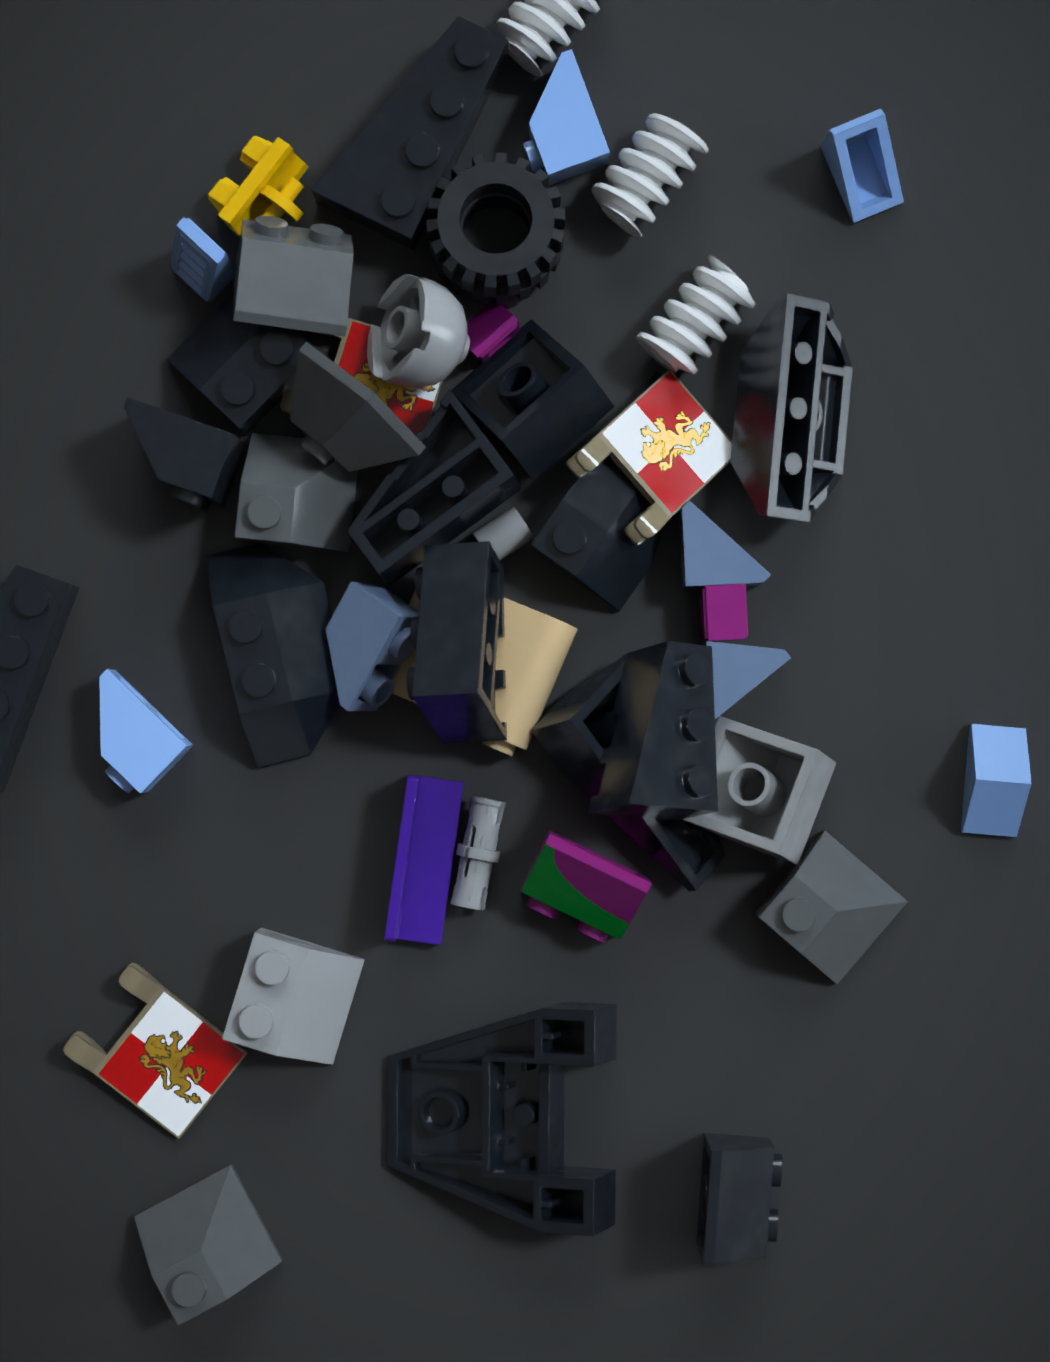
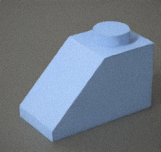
M572 49L561 53L530 119V141L522 143L526 159L530 161L531 172L535 174L541 168L549 176L548 186L607 165L609 162L610 151Z
M106 669L99 677L101 756L110 764L105 772L127 793H130L134 788L140 794L147 793L192 748L193 744L116 670Z

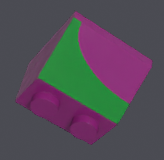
M548 830L521 886L520 892L530 896L526 903L528 907L553 919H556L560 910L579 920L575 928L576 930L605 943L608 935L621 940L648 893L652 882L648 877Z

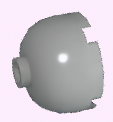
M404 274L393 281L377 306L386 310L381 327L371 324L369 330L367 359L370 372L376 377L383 378L381 380L396 386L419 389L434 386L450 375L468 354L470 338L467 334L468 326L463 306L446 287L433 280Z

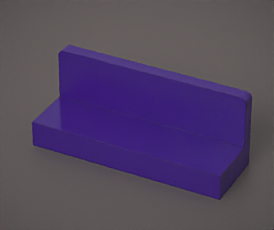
M409 774L407 777L384 937L385 941L396 942L397 939L441 945L464 789L463 781Z

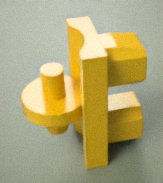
M253 136L241 151L240 157L242 163L251 170L250 174L240 186L227 177L219 179L208 194V199L220 212L218 216L238 237H240L242 219L255 221V218L258 216L281 218L284 215L297 223L304 214L293 201L304 188L299 180L309 168L308 165L281 138L277 137L272 143L258 136Z

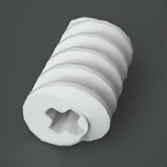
M524 0L525 3L515 1L508 9L511 20L500 18L494 24L495 33L508 39L509 55L523 69L534 76L541 77L543 74L535 59L539 56L553 63L557 57L549 43L553 40L567 47L571 40L563 27L568 24L578 30H582L586 25L578 10L583 8L596 14L600 8L595 0Z
M657 113L649 114L645 121L649 132L641 130L636 131L633 135L632 142L636 150L623 148L620 151L618 157L624 168L610 165L606 169L605 176L610 185L602 182L595 183L591 190L603 212L619 227L637 238H641L642 234L634 223L636 218L651 223L656 219L647 204L650 201L665 206L669 203L668 197L661 188L662 185L665 183L679 189L683 185V182L675 172L676 167L679 166L690 171L695 170L696 164L688 152L693 149L707 154L709 151L706 143L688 127L674 119Z
M710 254L707 256L712 270L704 266H698L693 272L698 286L683 283L679 287L678 291L684 303L674 299H669L665 303L664 309L670 320L661 316H654L649 323L655 336L640 332L636 336L638 343L664 368L667 370L671 369L674 374H676L678 369L695 375L698 370L690 357L693 352L710 358L712 352L705 341L707 336L724 342L727 336L719 324L722 319L738 326L741 319L734 306L739 303L753 309L756 305L746 284L727 265Z

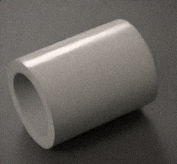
M514 506L473 533L477 542L490 541L500 561L534 539L532 532Z

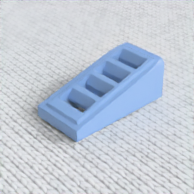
M183 217L175 229L171 255L172 269L201 298L207 302L213 301L234 279L235 267L223 249L191 219Z

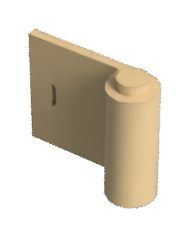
M415 589L409 605L419 612L420 600ZM504 598L505 636H499L497 639L495 670H505L506 688L495 689V708L499 720L507 723V740L483 741L482 744L512 756L516 746L527 750L533 736L531 730L540 720L578 629L549 615ZM416 650L401 665L393 680L395 685L392 692L416 703L415 700H410L408 696L406 676L408 668L415 667Z

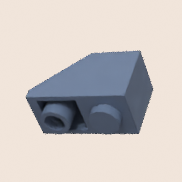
M350 582L326 627L339 703L347 711H377L391 696L395 685L393 680L404 660L409 658L415 651L411 640V621L413 617L419 616V612L381 584Z

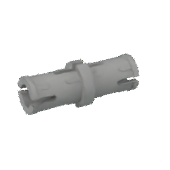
M477 796L471 797L463 844L458 843L456 855L460 856L450 904L475 910H485L493 862L498 863L500 851H497L496 847L506 802Z

